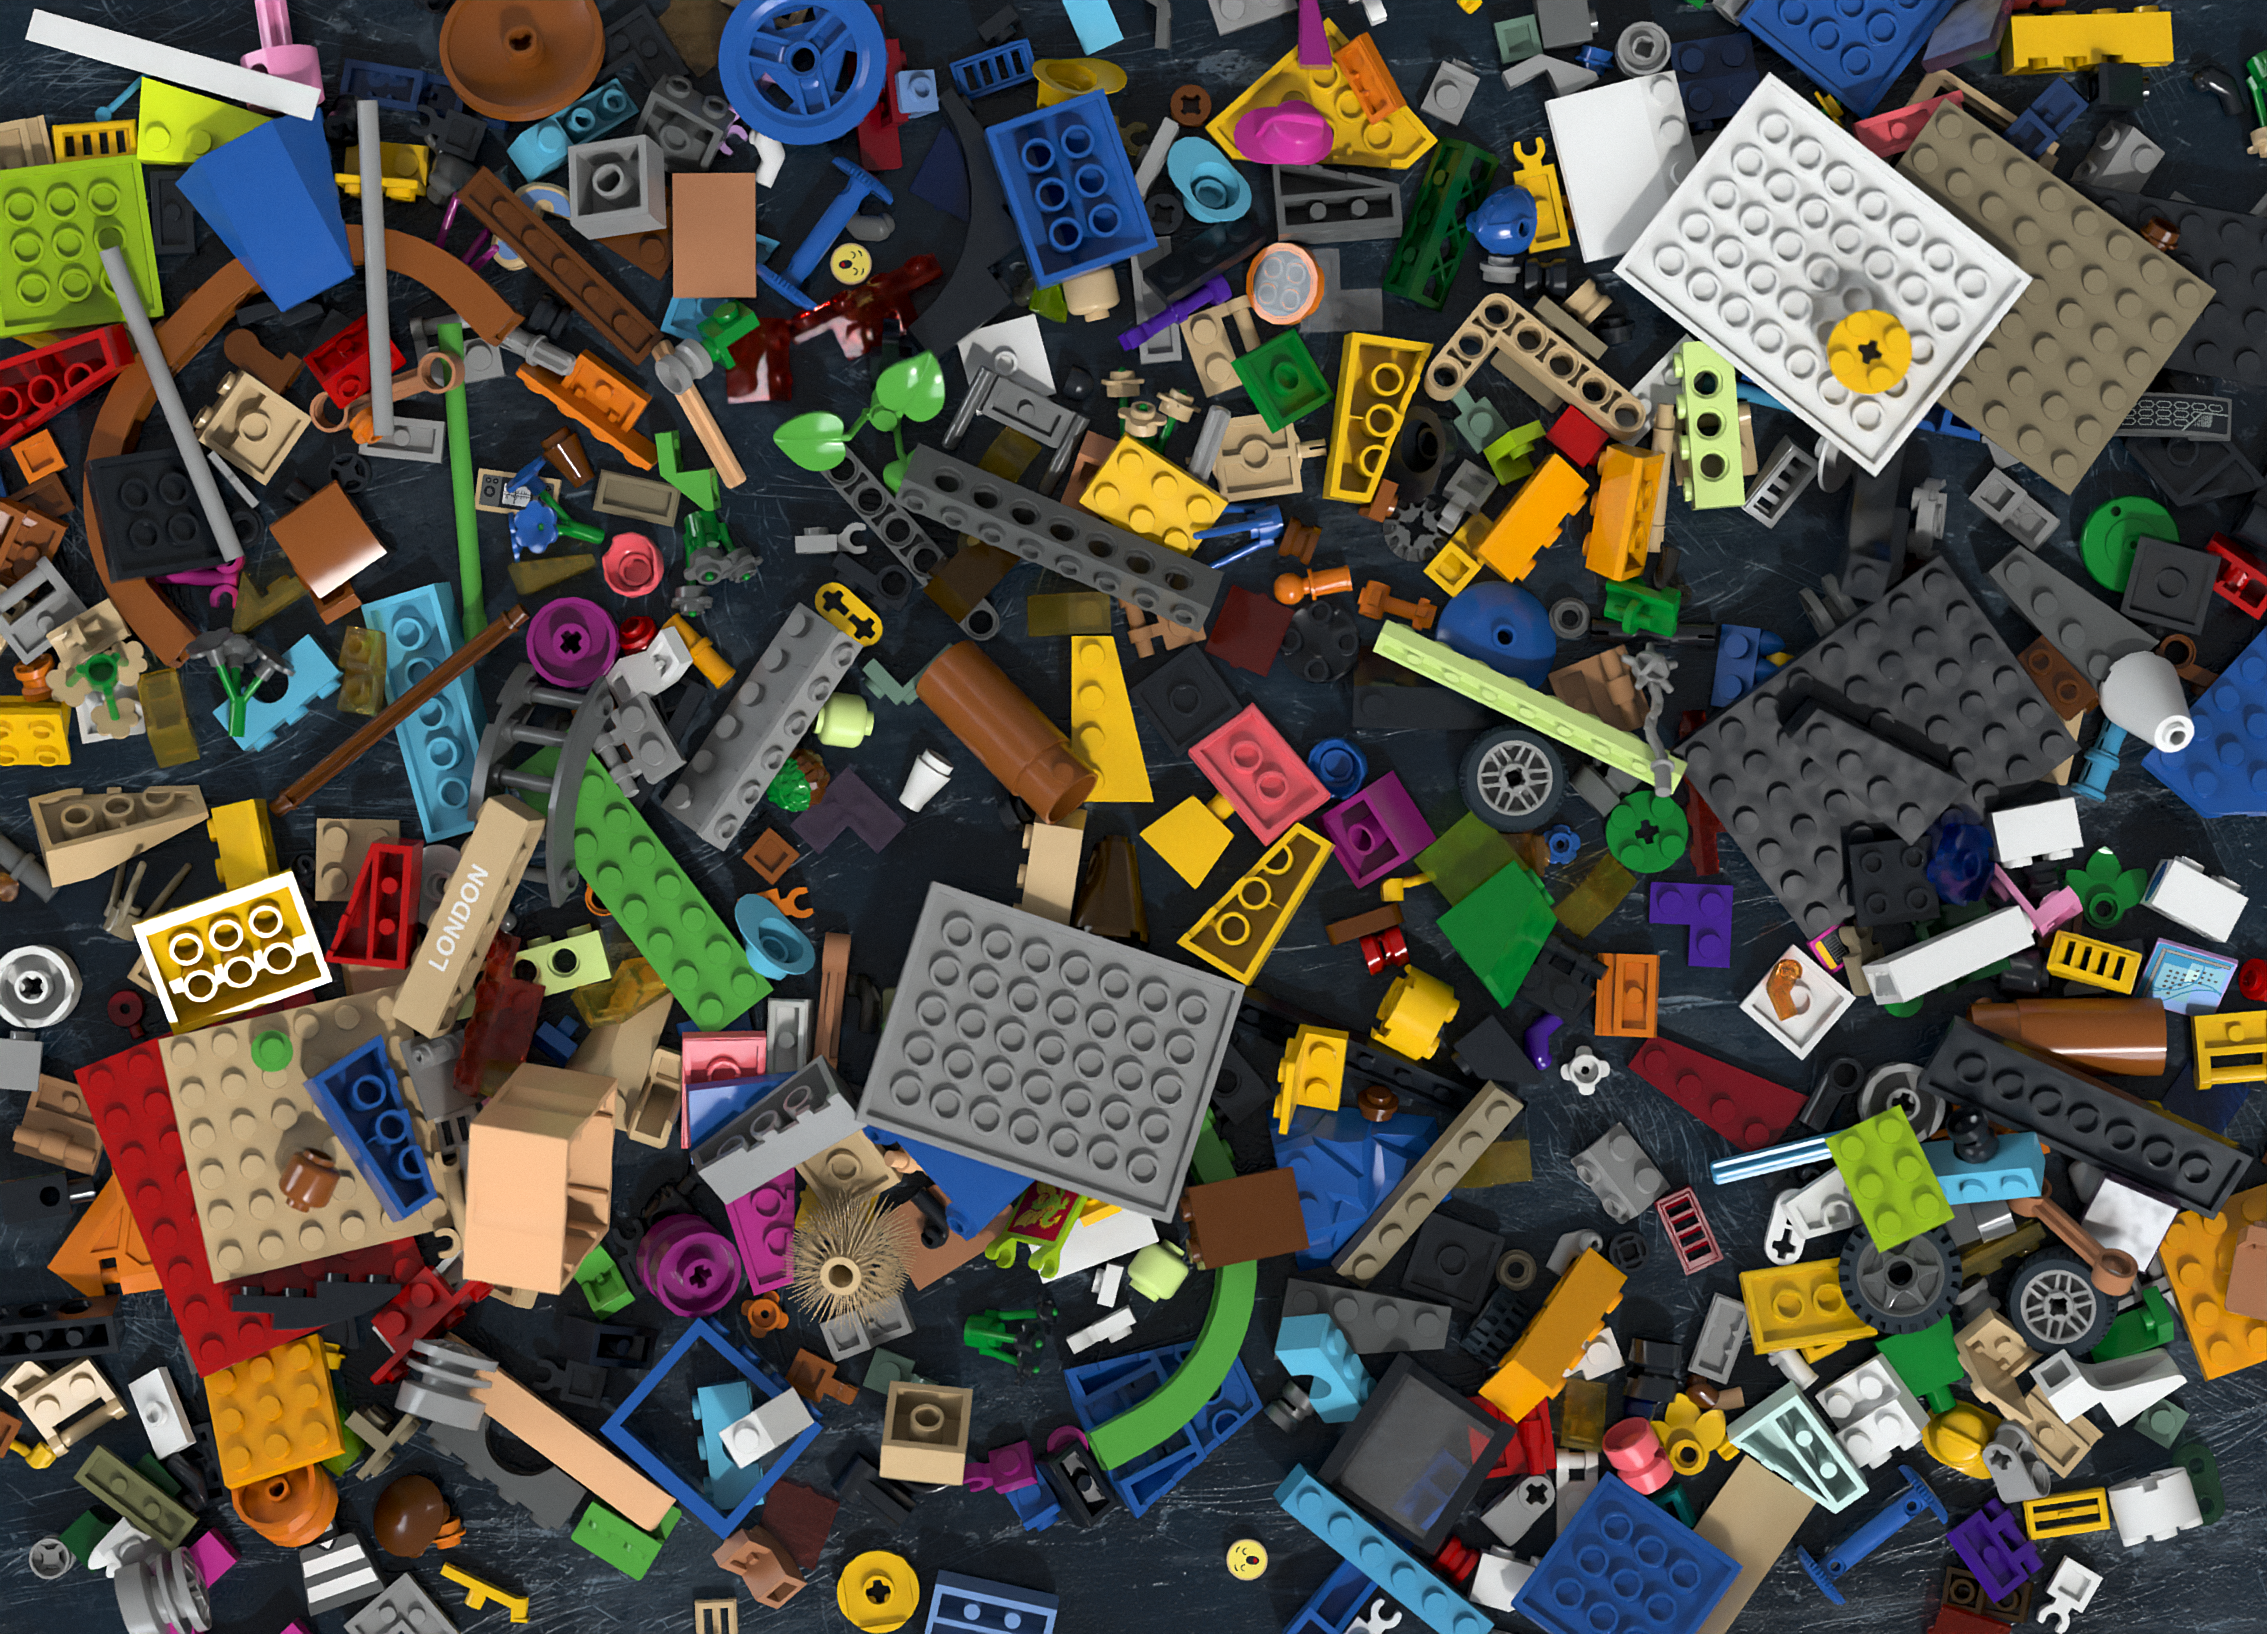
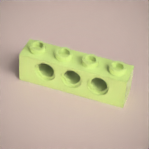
M1703 341L1683 342L1679 345V353H1673V371L1675 378L1681 377L1683 394H1676V410L1678 419H1685L1686 435L1679 436L1681 460H1688L1689 476L1682 479L1684 501H1691L1692 510L1745 505L1735 367ZM1698 373H1708L1714 378L1715 390L1712 394L1702 395L1697 392L1694 387V378ZM1711 414L1717 419L1719 428L1714 436H1705L1700 433L1697 427L1700 415ZM1706 455L1716 456L1721 461L1722 471L1716 478L1707 477L1701 471L1700 463Z
M590 924L566 930L568 938L552 943L551 936L547 935L526 941L528 949L512 953L511 946L487 952L489 960L482 963L478 974L483 970L493 973L497 979L496 989L491 994L480 992L476 986L475 978L457 1020L615 977L602 929L592 932ZM563 948L571 950L576 956L577 963L571 972H563L556 966V954ZM523 959L530 960L536 966L537 974L531 983L521 982L516 976V966Z

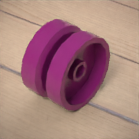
M578 597L559 598L543 606L531 620L526 636L528 657L536 672L550 683L572 689L591 687L598 676L606 677L618 661L622 648L618 643L620 629L612 615L599 604ZM577 635L582 638L578 642L581 647L578 651L571 650L568 647V640L572 636Z
M682 1213L667 1216L657 1222L642 1238L636 1255L637 1273L644 1287L656 1296L664 1306L676 1315L698 1318L708 1316L724 1307L736 1292L741 1278V1259L734 1245L711 1224L696 1215Z

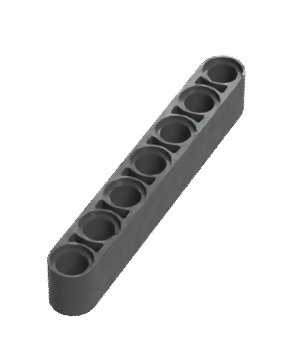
M846 446L845 458L851 460L855 468L852 477L846 481H839L833 477L832 469L820 472L916 579L926 587L933 578L928 573H922L916 569L915 557L922 550H930L937 555L939 561L945 554L902 506L893 503V496ZM867 489L878 490L882 495L881 506L872 512L863 510L859 502L861 494ZM894 520H905L910 526L909 536L902 542L891 541L887 536L889 524ZM983 598L958 625L973 640L982 642L995 637L1000 628V618L995 609ZM978 611L988 612L993 618V626L986 634H976L970 628V619Z

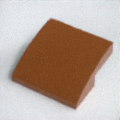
M336 479L269 525V529L279 545L319 599L387 553L386 546L361 516V510Z
M0 496V583L11 587L37 567L35 563L44 556L52 563L70 524L41 510ZM38 586L36 589L30 592L27 596L34 599V597L37 595L40 589V586Z

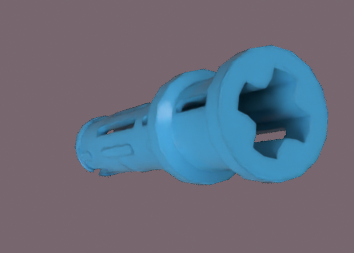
M2107 716L2093 748L2089 747L2084 753L2083 757L2086 759L2078 781L2072 782L2070 787L2072 791L2103 803L2107 797L2104 791L2113 771L2118 770L2120 766V759L2117 756L2128 732L2110 721Z

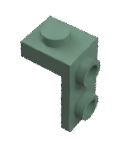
M949 642L904 687L875 658L862 669L868 675L862 682L879 699L886 694L897 706L903 700L909 706L918 698L916 687L925 671L940 655L954 645Z

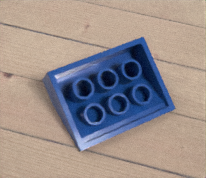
M1104 88L985 128L983 135L1038 291L1081 277L1158 247Z

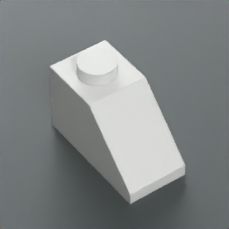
M791 1387L719 1432V1435L741 1469L801 1432L815 1421L795 1388Z

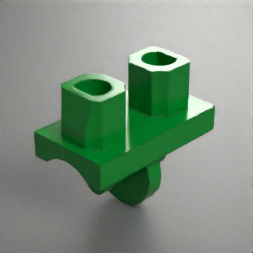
M1633 577L1624 581L1609 579L1606 582L1607 601L1604 616L1622 622V631L1624 633L1634 635L1639 628L1670 638L1675 634L1681 601L1680 590L1668 586L1660 591L1646 588V583L1639 577Z

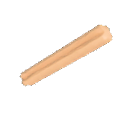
M665 339L654 346L651 353L657 362L666 354L673 355L675 348L668 339ZM693 382L692 387L682 395L675 396L726 487L729 489L735 488L746 480V475Z

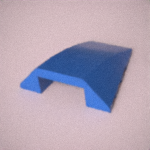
M320 107L315 109L312 121L288 115L272 119L198 158L175 183L281 312L295 307L356 274L345 220L342 219L340 195L338 185L334 181L330 161L332 156L329 143L325 137L323 127L325 122L322 108Z
M1196 1340L1063 1370L1073 1408L1085 1432L1128 1410L1161 1387L1179 1368L1190 1353ZM1237 1355L1225 1379L1209 1401L1189 1422L1169 1438L1148 1451L1110 1471L1104 1470L1110 1483L1136 1519L1143 1515L1156 1500L1170 1491L1191 1469L1197 1467L1206 1459L1207 1455L1218 1445L1224 1443L1263 1408L1239 1356Z

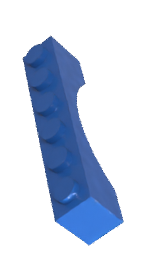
M1442 1445L1389 1507L1427 1531L1439 1517L1470 1471V1468ZM1380 1520L1375 1522L1408 1550L1414 1545V1543ZM1344 1558L1284 1627L1281 1634H1341L1364 1602L1377 1588L1378 1584Z

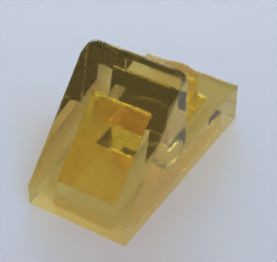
M243 571L231 629L235 634L245 635L307 594L309 590L298 576L290 579L286 574L267 586L269 594L264 596L251 575Z
M1529 1139L1492 1142L1453 1188L1494 1187L1496 1184L1533 1181Z

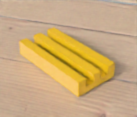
M2103 1486L2053 1493L2043 1498L2022 1501L2027 1539L2036 1540L2111 1529L2106 1493ZM2092 1498H2097L2098 1504L2033 1512V1507ZM2095 1513H2099L2100 1520L2040 1529H2036L2035 1522Z

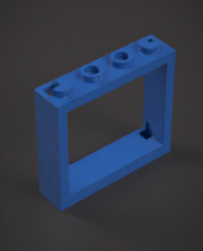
M703 1316L693 1323L601 1427L600 1431L718 1536L725 1540L825 1427V1424L820 1420L824 1414L805 1398L802 1402L815 1422L805 1428L803 1433L729 1516L623 1423L700 1335L772 1399L793 1387L778 1372L773 1371L771 1375L765 1372L758 1365L762 1360L761 1357L749 1346L743 1343L738 1348L729 1340L727 1336L731 1331L723 1323L721 1324L713 1316L709 1320Z

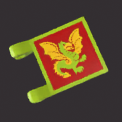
M1035 1180L1023 1191L1002 1234L987 1245L985 1256L991 1260L998 1259L996 1265L1005 1269L1011 1267L1014 1263L1017 1241L1040 1246L1030 1256L1028 1265L1034 1270H1041L1040 1276L1043 1278L1051 1279L1055 1277L1059 1270L1061 1249L1088 1197Z

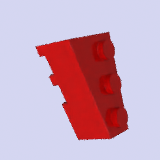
M383 836L371 843L353 887V893L346 911L342 914L338 924L339 928L323 962L402 970L412 965L411 958L417 949L424 840Z

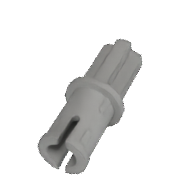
M516 327L499 344L500 347L525 358L527 364L531 366L539 364L559 375L569 376L577 362L573 354L550 344L546 336L542 334L536 336L519 327Z

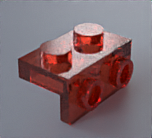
M757 318L760 323L759 326L727 347L736 365L730 370L726 369L728 404L791 401V388L793 385L789 359L791 338L786 319Z

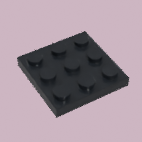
M201 443L200 447L208 464L205 446ZM178 447L91 459L83 463L111 584L224 567L232 563L231 561L225 562Z

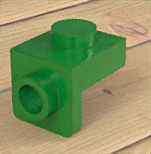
M735 299L732 302L720 305L716 308L713 315L696 325L703 339L699 343L708 352L712 363L717 361L730 370L736 365L727 347L759 326L760 323L754 311Z

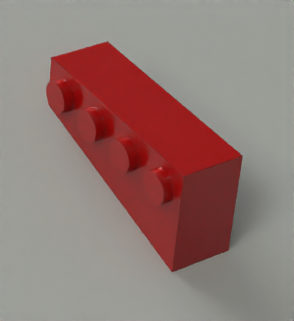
M123 323L103 327L0 361V450L5 449L136 363Z

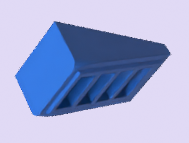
M1028 37L949 64L958 94L964 93L970 101L1038 80L1031 69L1035 59ZM1017 52L1020 54L1025 70L1024 73L1018 75L1011 54ZM1001 57L1004 59L1009 78L1001 80L995 60ZM985 62L988 63L994 82L987 86L979 65ZM972 67L978 89L970 91L964 69Z

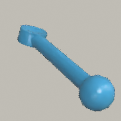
M143 73L110 105L98 108L95 112L96 120L98 122L111 121L113 112L141 87L142 77L150 79L153 75Z

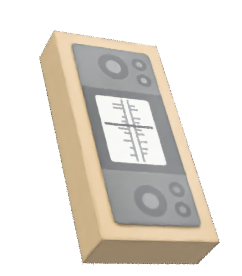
M479 468L475 493L476 510L502 514L513 512L516 515L518 511L525 510L527 504L532 500L541 501L545 507L549 506L539 495L534 497L526 487H520L512 493L506 490V484L517 473ZM540 477L547 485L545 490L559 504L562 480Z

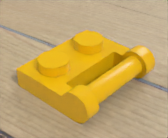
M2267 1010L2190 1016L2194 1054L2193 1079L2197 1090L2211 1089L2212 1085L2263 1080L2267 1084ZM2262 1052L2263 1055L2262 1064L2211 1068L2210 1056Z

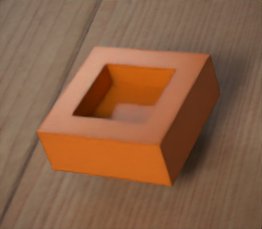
M45 429L10 447L30 485L55 471L58 472L68 467L50 429Z

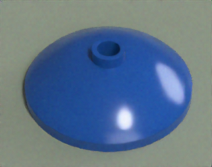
M1484 581L1463 589L1444 607L1435 630V641L1447 644L1454 652L1471 660L1483 661L1492 670L1502 675L1518 678L1534 690L1546 679L1554 663L1556 635L1551 628L1547 610L1530 592L1509 582ZM1499 631L1507 633L1509 637L1507 645L1501 644L1498 641L1497 634Z

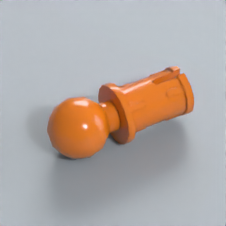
M1348 565L1312 572L1310 568L1307 569L1308 577L1301 578L1294 573H1285L1280 575L1273 585L1275 597L1281 603L1288 605L1298 603L1304 597V594L1311 593L1312 601H1316V596L1353 591Z

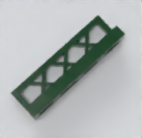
M1440 136L1381 290L1395 296L1410 299L1441 313L1472 234L1467 230L1466 218L1471 211H1477L1485 200L1499 165V158L1468 142ZM1477 158L1484 163L1478 178L1471 181L1469 171L1474 159ZM1464 198L1466 210L1463 217L1457 220L1454 210L1457 202ZM1449 236L1452 246L1448 255L1441 258L1440 246L1443 239ZM1435 275L1437 284L1430 299L1422 295L1428 278Z

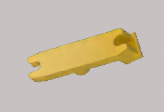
M445 1562L440 1571L441 1575L470 1588L464 1600L465 1604L481 1610L486 1597L511 1608L510 1622L528 1623L530 1620V1616H527L529 1597L517 1596L451 1563Z

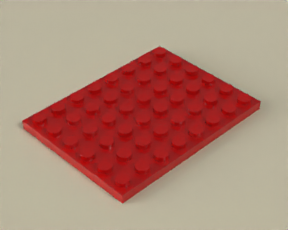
M312 989L189 1032L317 1003ZM173 1031L82 1067L73 1071L196 1371L199 1378L202 1379L327 1326L297 1330L270 1329V1313L229 1311V1294H240V1286L265 1287V1295L280 1296L282 1288L307 1289V1297H313L314 1280H324V1273H349V1281L366 1282V1274L391 1275V1283L401 1284L402 1290L426 1266L414 1237L410 1236L213 1283L157 1041L158 1039L174 1036Z

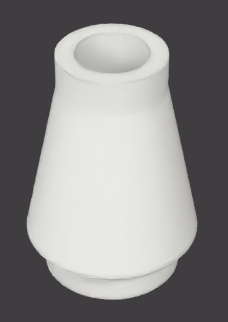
M926 749L923 755H917L905 788L898 798L899 801L911 810L919 812L923 805L952 778L950 773L954 765L939 753Z

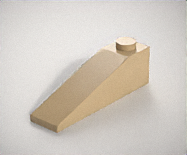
M199 785L150 786L143 793H122L121 787L107 788V794H84L83 788H73L28 799L52 888L94 878L209 818Z

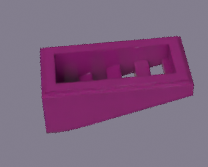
M1299 0L1298 67L1300 69L1331 70L1333 59L1317 0Z

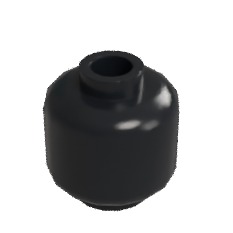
M2029 946L2009 955L2012 969H2003L2001 973L1991 976V981L1999 983V990L2006 998H2040L2044 990L2050 991L2053 977L2047 970L2049 958L2046 957L2045 951L2038 946Z

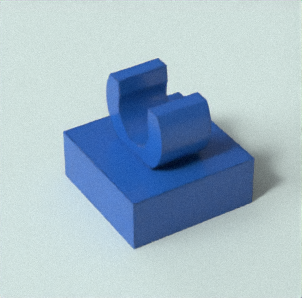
M568 1015L562 1019L556 1029L545 1021L535 1033L531 1044L564 1068L578 1047L570 1039L580 1024Z

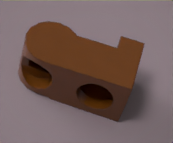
M247 329L232 331L224 342V352L231 362L282 397L285 396L306 366L302 359L289 351L283 360L264 347L262 339L257 334Z

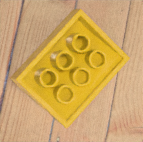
M291 868L132 924L174 1036L333 981L329 963L323 962L326 955Z

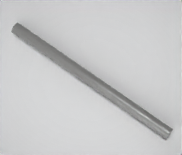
M378 100L357 101L373 433L374 436L395 434Z
M115 246L104 250L99 255L225 562L241 557L245 554L120 248Z

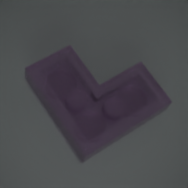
M847 767L826 788V794L823 796L821 803L811 806L809 810H805L790 826L819 855L848 826L879 854L907 824Z

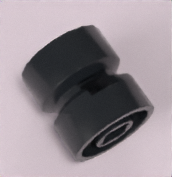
M1632 1336L1628 1360L1633 1364V1368L1626 1371L1622 1394L1644 1400L1675 1403L1679 1380L1673 1374L1675 1370L1681 1368L1684 1345L1661 1339Z

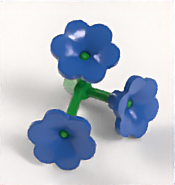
M542 455L525 465L505 486L509 493L514 492L520 487H526L534 497L539 495L549 506L545 507L541 501L532 500L527 504L525 510L517 512L515 518L513 512L508 513L515 564L520 563L521 552L524 546H528L533 553H542L546 550L548 544L554 543L557 540L558 536L567 535L599 545L602 543L605 531L602 528L572 520L545 490L547 485L538 476L539 470L546 463ZM557 516L563 524H556Z

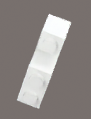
M2157 1348L2097 1364L2078 1362L2071 1358L2065 1349H2062L2029 1371L2065 1424L2101 1402L2116 1425L2120 1427L2187 1382L2164 1348Z

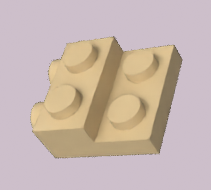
M239 368L236 374L229 371L222 378L216 389L220 397L212 408L205 405L196 415L192 425L197 428L195 434L200 442L266 486L311 422V417Z

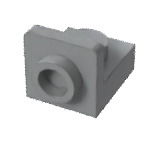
M1453 59L1451 64L1442 61L1420 110L1457 127L1480 80L1479 77L1473 75L1475 68L1457 59Z

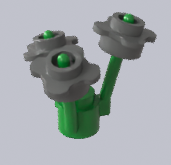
M696 511L683 519L686 533L682 535L686 551V569L683 571V574L687 580V586L675 589V598L672 599L671 608L679 609L681 615L695 617L696 615L704 614L705 609L712 607L713 598L708 597V587L697 586L696 579L701 584L709 585L716 584L725 578H729L730 581L734 580L735 583L749 580L757 572L755 567L763 562L762 556L754 557L749 547L736 549L729 536L726 523H718L714 511ZM718 540L722 541L728 552V555L722 557L721 551L717 549L719 546Z

